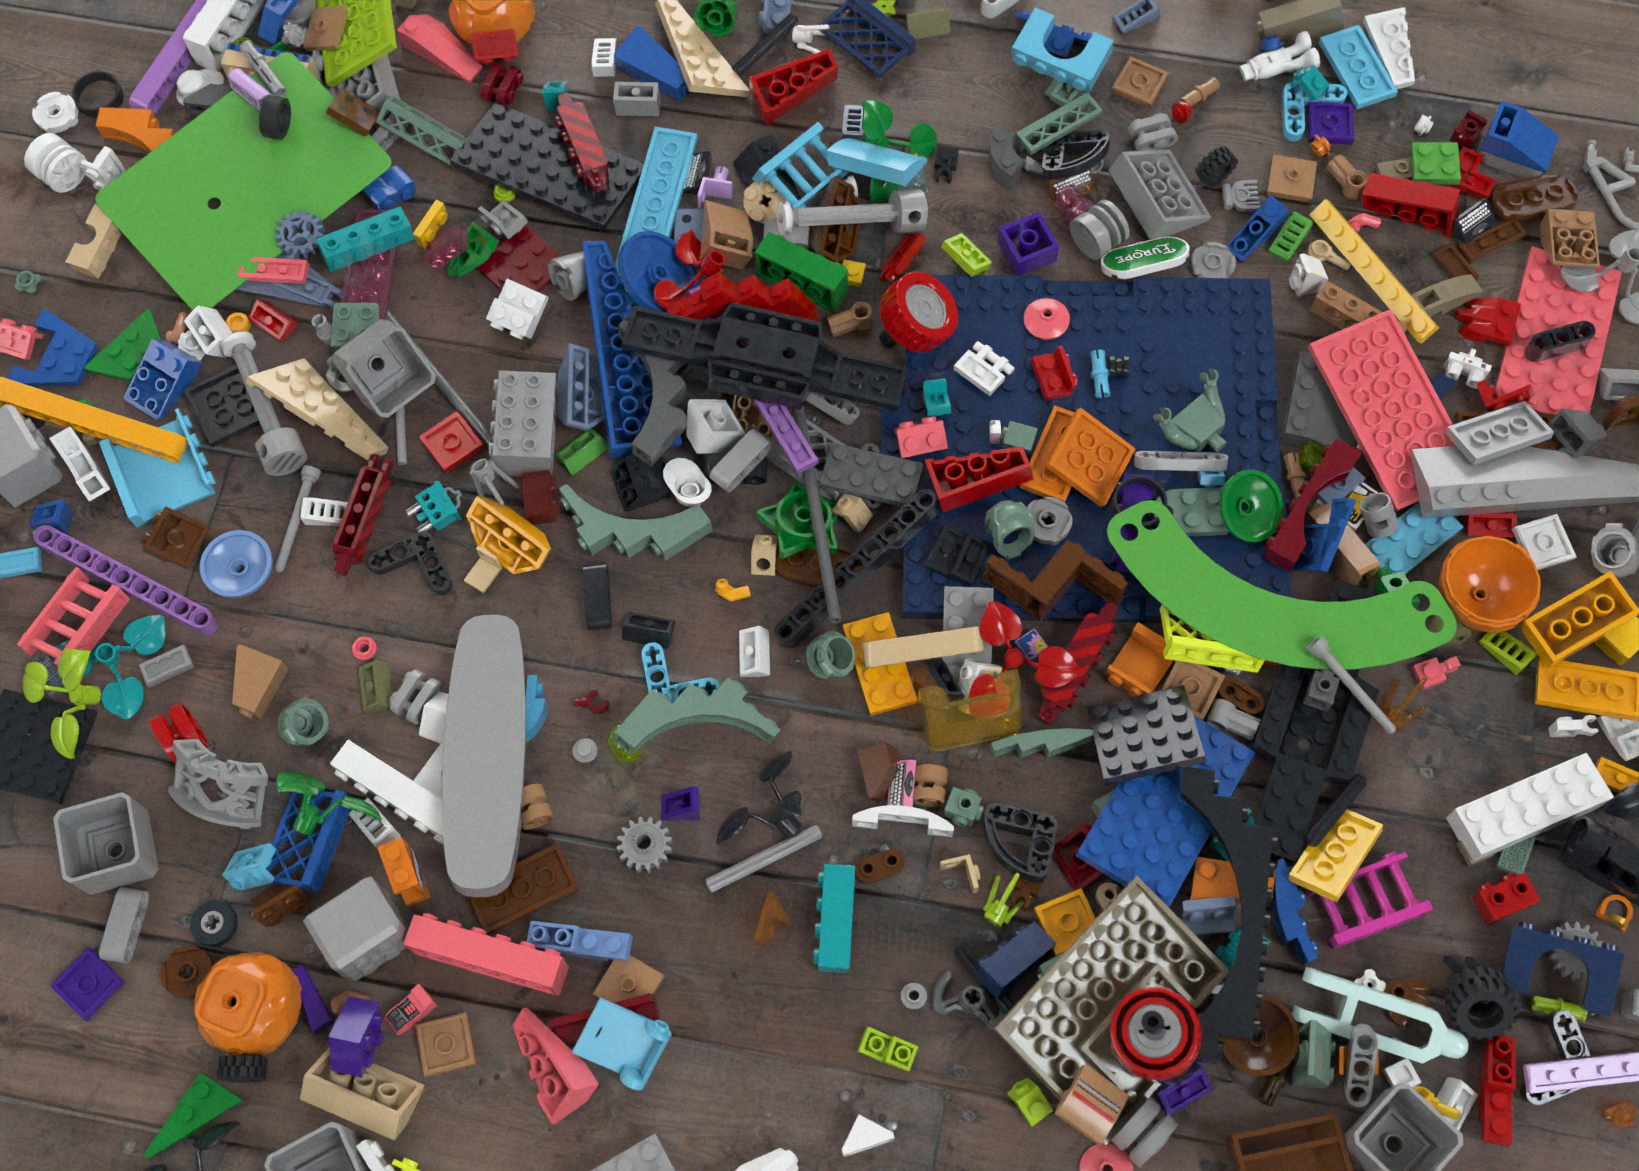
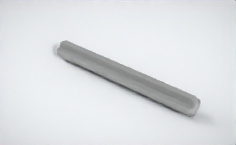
M814 825L707 878L706 884L711 892L717 891L821 839L822 833L819 827Z

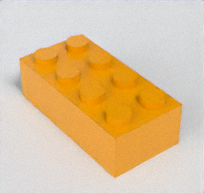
M1609 571L1524 620L1519 628L1546 667L1550 668L1630 622L1639 614V609L1612 571Z

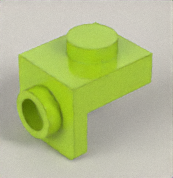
M1029 1078L1017 1082L1007 1093L1032 1127L1053 1111L1039 1087Z

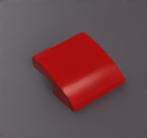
M1514 512L1464 515L1467 536L1515 538L1512 529L1517 526V514H1514Z

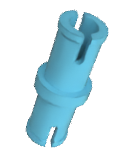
M1096 350L1090 353L1093 369L1091 371V378L1094 379L1095 397L1102 398L1101 389H1103L1104 397L1106 398L1110 396L1108 383L1110 372L1106 367L1105 351L1098 350L1099 359H1097Z

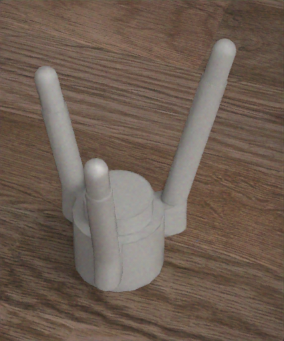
M480 459L471 466L469 473L474 480L478 496L484 497L480 484L482 482L488 485L498 503L503 506L504 502L491 482L495 478L494 473L499 474L516 489L519 488V485L498 468L493 460Z

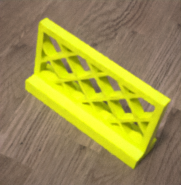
M1161 606L1160 614L1166 647L1163 650L1164 659L1258 673L1265 660L1232 649L1188 625L1194 630L1190 634L1181 627L1185 623L1180 619L1176 623L1169 617V614H1174L1165 606ZM1176 631L1182 637L1172 635V632ZM1199 634L1205 640L1196 639L1195 636Z

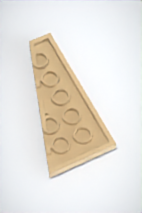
M656 0L655 6L688 90L690 92L748 97L750 93L749 88L733 71L732 67L677 0Z
M304 358L247 376L246 384L251 387L256 385L264 391L263 394L270 399L272 397L284 403V408L312 426L319 425L325 429L324 433L331 438L333 436L338 437L345 442L347 448L369 461L372 454H377L379 457L387 454L389 447Z

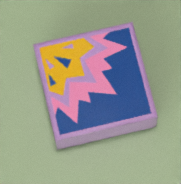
M1035 628L1014 642V645L1021 650L1023 657L1031 661L1037 658L1043 649L1048 647Z

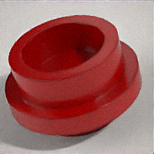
M1185 101L1174 103L1172 105V117L1178 123L1187 122L1192 115L1190 105Z

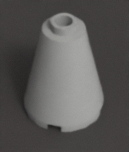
M583 251L554 258L548 264V273L553 285H559L561 288L559 293L566 300L572 301L577 299L587 289Z

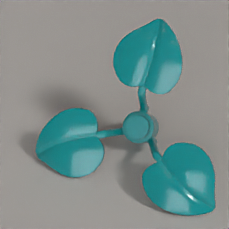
M162 615L142 617L129 624L124 631L123 638L130 646L116 645L114 647L109 643H103L97 648L95 646L90 652L83 676L91 672L92 663H96L98 660L112 670L118 682L109 683L104 688L101 697L102 703L110 713L125 720L132 718L141 708L144 700V688L141 682L134 677H128L122 681L115 667L120 661L119 652L131 651L134 648L141 655H152L158 652L163 647L166 639L165 618ZM71 639L54 647L63 650Z

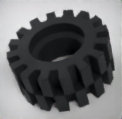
M1220 146V148L1214 149V152H1209V155L1205 156L1195 169V174L1208 188L1216 186L1217 183L1220 184L1223 179H1227V175H1231L1233 173L1232 170L1237 167L1238 159L1226 146Z
M251 1055L219 1057L217 1080L232 1083L264 1082L267 1076L268 1058Z

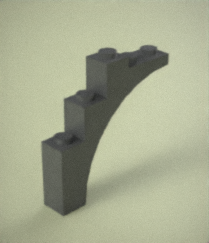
M625 319L618 325L619 337L622 340L628 325V321ZM636 352L643 361L650 376L653 399L648 418L642 430L632 442V451L635 456L652 467L687 428L686 414L680 408L675 407L686 395L685 381L675 374L684 363Z

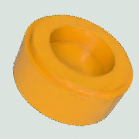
M233 313L226 320V324L232 333L248 332L250 329V321L243 313Z

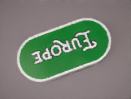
M1159 237L1115 248L1101 258V269L1109 277L1117 275V278L1129 279L1177 267L1183 264L1186 258L1189 257V245L1186 241L1177 237Z

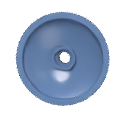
M245 530L226 532L215 538L204 550L200 560L202 580L213 593L225 598H240L257 591L268 579L273 566L272 553L267 543L253 532ZM240 568H245L243 572L238 573Z

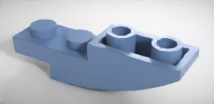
M531 921L526 942L535 945V949L542 951L548 948L558 951L563 955L603 961L610 959L628 962L633 936L628 933L583 929L574 925Z

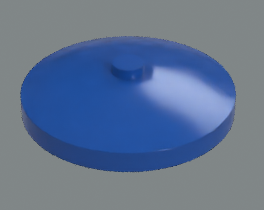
M654 231L636 233L623 244L618 255V270L625 289L642 308L668 313L655 299L654 288L656 284L661 280H670L675 282L680 287V290H682L697 275L694 265H685L678 259L675 253L677 243L674 240ZM698 280L684 293L686 296L690 295L689 290L699 286Z

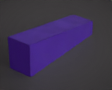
M301 965L293 971L298 976L302 988L301 998L311 1031L317 1034L334 1024V1021L307 968Z

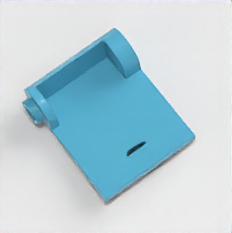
M599 998L572 1053L620 1073V1080L627 1087L634 1090H643L672 1034L669 1026L663 1021H653L603 998Z

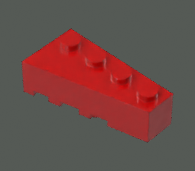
M1370 173L1362 193V208L1387 217L1396 215L1402 222L1411 224L1413 221L1425 225L1423 228L1432 232L1433 229L1444 232L1443 236L1451 238L1453 220L1459 216L1460 189Z
M1023 447L993 450L991 453L980 455L978 452L970 453L969 456L958 458L948 456L943 460L936 461L933 459L925 460L943 512L1034 480L1031 466Z

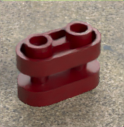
M495 61L481 86V99L491 102L496 96V101L499 104L508 106L510 103H513L515 92L524 80L521 69L510 66L506 71L504 63Z

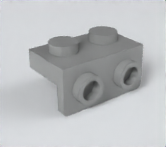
M504 200L491 212H488L482 206L478 208L482 214L480 217L482 222L488 228L491 227L498 236L502 234L507 239H510L528 223L524 215Z

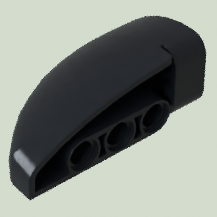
M1586 816L1579 818L1567 837L1559 860L1584 872L1593 883L1617 895L1624 896L1630 902L1639 906V847L1619 833ZM1597 864L1604 868L1605 874L1599 872ZM1621 876L1627 879L1629 887L1622 883Z

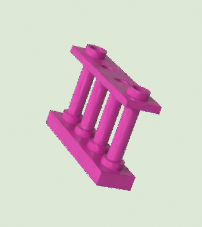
M1391 852L1381 857L1383 861L1356 871L1345 892L1359 920L1357 922L1358 926L1349 929L1348 925L1344 924L1334 901L1320 895L1335 928L1333 931L1334 935L1328 939L1332 949L1425 916L1433 910L1429 900L1420 903L1418 899H1415L1399 866V863H1402L1408 857L1406 852L1399 855L1396 852ZM1386 868L1390 869L1406 903L1404 904L1405 909L1396 911L1395 908L1391 907L1375 872ZM1366 876L1382 910V913H1380L1381 918L1373 920L1371 916L1368 917L1352 882L1353 880ZM1311 890L1306 892L1308 897L1317 894Z

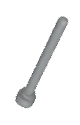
M304 465L300 473L303 483L275 565V571L278 573L283 572L301 520L303 498H308L311 486L315 485V482L319 481L321 471L313 466Z
M1323 636L1313 640L1306 647L1310 654L1318 659L1322 658L1387 733L1393 734L1396 731L1394 724L1329 652V643Z

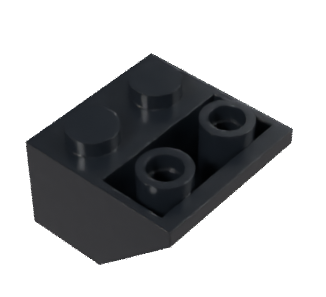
M632 451L610 471L624 511L629 512L658 502L671 491L663 478L665 464L662 456L651 467L635 456Z

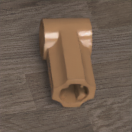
M1338 155L1328 163L1327 169L1343 187V194L1346 198L1350 200L1359 199L1367 183L1366 174L1355 170L1344 156Z
M857 302L853 305L852 309L827 317V323L833 337L856 329L861 331L869 329L873 323L870 305L866 302ZM866 315L864 318H859L858 316Z

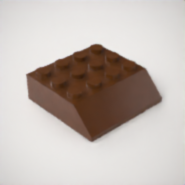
M1337 1113L1233 1134L1226 1138L1234 1171H1353Z

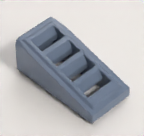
M1138 0L1112 16V19L1121 32L1125 34L1160 17V9L1154 0ZM1140 11L1142 16L1139 17L1136 12ZM1132 14L1135 20L1132 21L1129 15ZM1125 18L1128 24L1125 26L1120 19Z
M844 105L842 139L852 138L864 141V131L862 128L863 106ZM849 112H860L861 114H852ZM848 118H861V120L848 119Z

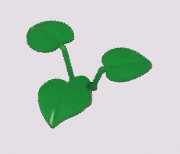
M877 100L862 101V128L866 135L863 142L886 148L889 145L910 147L909 154L914 155L916 153L924 158H928L933 153L937 144V134L931 125L927 123H917L914 125L909 134L910 142L888 140L884 135L886 134L885 130L889 129L893 123L892 110L888 105ZM872 177L870 183L871 204H881L889 201L891 193L894 190H898L899 184Z
M285 771V773H280L277 777L278 793L292 791L304 794L301 809L293 825V828L300 833L311 835L317 822L322 824L325 817L338 805L369 815L377 819L381 824L382 818L371 804L350 796H344L343 799L338 798L320 816V809L310 805L312 796H317L318 791H324L325 784L321 780L294 771Z

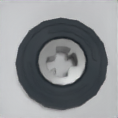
M218 900L207 901L198 906L190 920V931L194 939L202 945L209 947L221 946L230 941L238 927V917L234 909L227 903ZM213 918H215L218 921L220 920V922L216 924L215 929L208 926L212 923Z

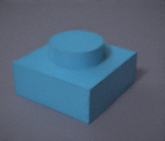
M1197 471L1200 485L1208 488L1225 485V474L1223 471Z

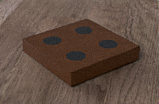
M341 89L326 113L363 136H367L376 122L380 111Z

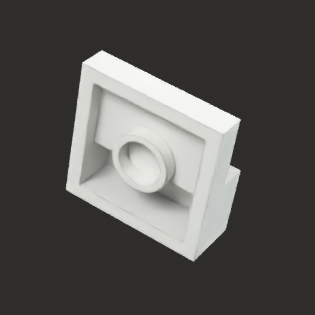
M506 279L498 299L494 298L486 319L492 321L490 326L501 331H503L504 327L510 329V335L522 340L525 336L531 339L549 297Z

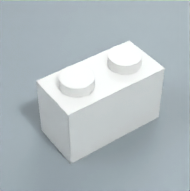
M198 305L184 322L207 355L225 358L226 356L223 354L220 344L226 336L232 334L231 330L216 309Z

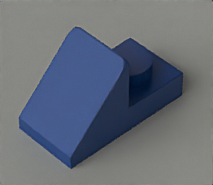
M62 499L36 505L29 527L37 530L43 525H48L67 534L73 512Z

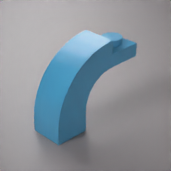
M538 675L527 676L526 743L540 731L549 709L546 699H540L544 697V683L540 682Z

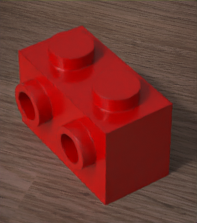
M1512 872L1501 877V883L1497 885L1489 882L1477 888L1479 893L1473 896L1472 899L1487 926L1541 901L1525 872L1517 876Z

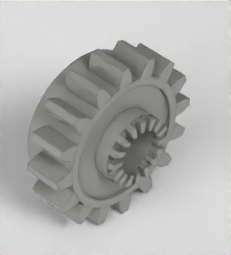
M641 816L637 824L632 820L629 821L631 826L629 829L622 827L624 836L617 837L618 842L622 844L617 846V851L623 853L620 856L622 862L628 860L627 867L629 869L635 866L637 873H640L642 869H646L648 873H651V868L656 867L659 870L662 861L668 862L666 854L672 853V848L667 845L673 843L671 837H666L670 832L668 828L662 829L663 824L660 820L654 824L653 818L649 817L647 822H644ZM647 840L651 842L649 848L639 849V844L642 841Z
M1566 922L1561 925V928L1556 927L1553 929L1563 932V938L1573 940L1574 935L1591 939L1590 944L1599 947L1604 942H1597L1595 938L1599 933H1589L1590 926L1586 925L1580 928L1579 922H1575L1571 926ZM1565 949L1548 951L1549 957L1546 960L1552 962L1554 965L1552 969L1554 971L1559 970L1561 972V977L1564 978L1570 975L1572 981L1580 977L1583 980L1587 979L1586 967L1576 954L1574 955L1573 952Z

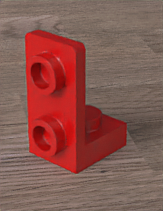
M1485 379L1476 383L1488 412L1523 401L1527 402L1535 395L1531 384L1498 397L1493 385L1488 386Z

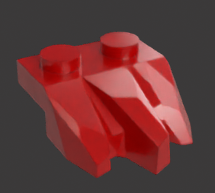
M1499 297L1479 298L1466 302L1465 307L1467 309H1458L1454 312L1455 320L1466 324L1458 330L1466 340L1484 344L1488 340L1510 346L1521 303Z

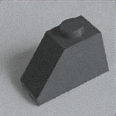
M209 84L184 98L183 104L189 115L199 116L233 89L226 84Z

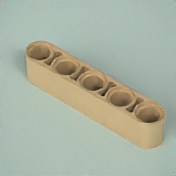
M980 626L862 643L865 668L985 651L984 641L980 634Z

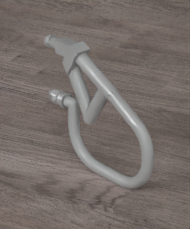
M1587 141V151L1583 165L1585 173L1590 172L1616 219L1629 229H1639V223L1628 219L1622 213L1612 195L1613 192L1635 186V179L1605 158L1597 157V150H1595L1596 141ZM1627 147L1624 151V170L1639 173V165H1633L1635 163V151L1632 147L1629 151V147ZM1602 168L1620 181L1607 185L1599 169Z

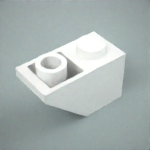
M1300 254L1289 277L1290 287L1293 290L1295 289L1297 297L1320 292L1328 281L1321 261L1309 255Z

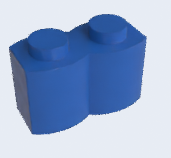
M399 165L391 167L381 177H378L363 189L366 199L380 214L394 209L399 202L409 200L417 191L414 181Z

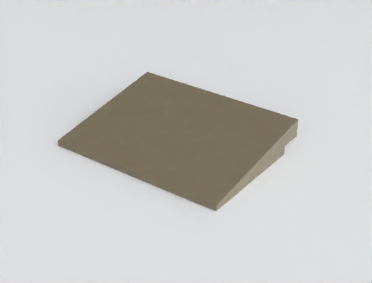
M1135 876L994 1027V1030L1059 1101H1061L1064 1092L1070 1089L1079 1068L1084 1064H1087L1129 1095L1120 1115L1101 1144L1106 1146L1160 1085V1083L1148 1082V1080L1133 1075L1116 1057L1110 1041V1023L1118 1003L1122 1002L1123 998L1127 994L1133 993L1134 990L1143 989L1148 986H1160L1182 995L1192 1005L1199 1018L1223 987L1230 970L1138 876Z

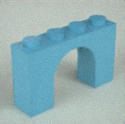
M1034 8L1012 47L1011 60L1015 61L1018 65L1034 69L1039 74L1053 77L1058 82L1072 85L1077 90L1090 93L1112 53L1114 40L1094 32L1081 54L1071 59L1056 58L1050 55L1044 47L1046 40L1053 30L1055 15Z

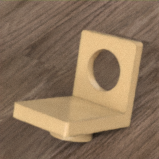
M755 535L751 553V574L775 576L777 536ZM761 558L767 559L770 562V567L767 569L759 568L756 563L757 560Z
M478 546L476 550L480 558L468 573L464 582L485 593L501 571L502 566L495 555Z
M970 854L940 861V871L965 865L972 894L978 893L979 886L977 880L981 879L977 864H972Z

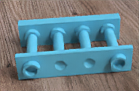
M817 122L759 168L752 179L757 185L764 180L770 182L784 199L789 201L793 210L795 207L807 208L805 204L824 190L834 176L843 179L850 171L832 167L835 172L827 177L805 152L806 146H814L828 162V149L820 141L821 137L819 136L824 127ZM794 156L796 159L799 158L821 183L813 189L792 166L791 158ZM779 168L785 170L806 195L798 201L776 176L777 173L775 171Z

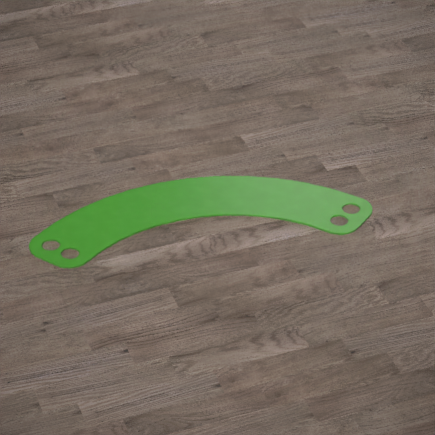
M1142 501L1116 514L1108 524L1107 536L1111 545L1129 571L1155 599L1172 614L1198 632L1232 649L1258 659L1291 667L1331 670L1322 658L1318 659L1316 656H1312L1306 649L1313 640L1323 636L1329 643V652L1345 670L1388 665L1421 655L1449 642L1456 632L1457 624L1454 614L1438 589L1428 582L1414 581L1388 593L1346 602L1299 600L1253 586L1216 564L1183 532L1169 510L1157 501ZM1147 513H1153L1159 518V526L1154 530H1148L1142 525V517ZM1132 524L1138 529V536L1135 540L1127 541L1122 538L1120 529L1123 525ZM1423 594L1429 599L1430 605L1426 611H1418L1413 607L1412 598L1414 595ZM1436 615L1442 620L1443 628L1440 632L1433 633L1426 628L1425 620L1428 616Z

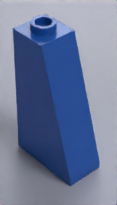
M637 25L613 55L616 69L640 82L658 83L661 93L680 102L690 91L678 62L642 27Z

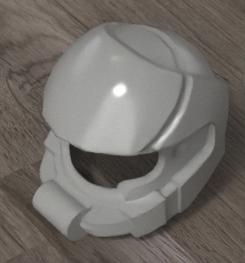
M1606 523L1605 528L1600 530L1592 540L1591 554L1594 567L1602 574L1612 571L1616 578L1635 574L1639 567L1638 540L1633 537L1630 531L1623 528L1622 523Z

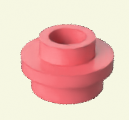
M369 637L358 638L352 646L353 655L362 661L371 659L377 651L376 643ZM363 647H369L368 651L361 652Z

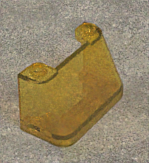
M1018 670L1005 671L997 676L995 681L997 693L948 702L945 691L938 686L919 688L917 708L927 746L934 751H943L1017 735L1023 724L1021 684Z

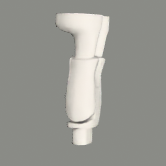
M1304 31L1297 35L1294 45L1257 55L1253 59H1249L1246 64L1240 65L1239 70L1245 81L1252 78L1256 81L1258 78L1267 79L1284 72L1298 70L1301 67L1308 68L1315 65L1318 68L1320 66V57L1316 48H1311V38L1308 32Z

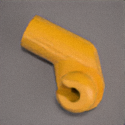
M719 579L716 582L717 594L730 602L751 597L748 585L734 588L728 584L726 579Z

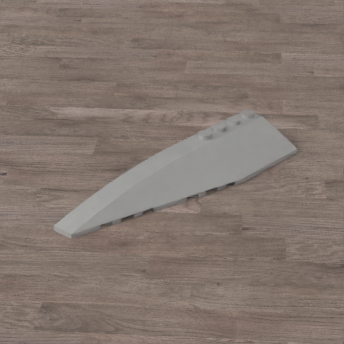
M1457 446L1410 450L1422 518L1639 502V464L1584 455L1574 458L1571 453L1529 446L1473 465Z

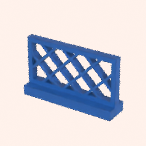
M338 790L335 793L318 791L317 796L311 797L310 805L318 808L317 804L325 799L332 800L331 806L338 798L343 799L344 796L348 795L344 791ZM292 792L272 842V846L276 848V851L271 858V864L266 870L270 873L271 868L280 863L284 871L274 876L275 879L272 883L290 887L297 885L301 889H307L310 893L320 894L351 809L342 805L336 806L323 820L320 831L313 835H308L307 839L296 845L293 836L300 832L295 829L289 831L288 824L298 816L301 807L298 808L296 804L299 796L304 794ZM325 809V810L322 811V812L319 811L320 816H321L327 809ZM289 839L293 847L280 854V845ZM312 843L314 847L312 853L303 858L299 850ZM296 853L299 861L287 868L284 860ZM303 867L305 872L302 880H293L290 874Z

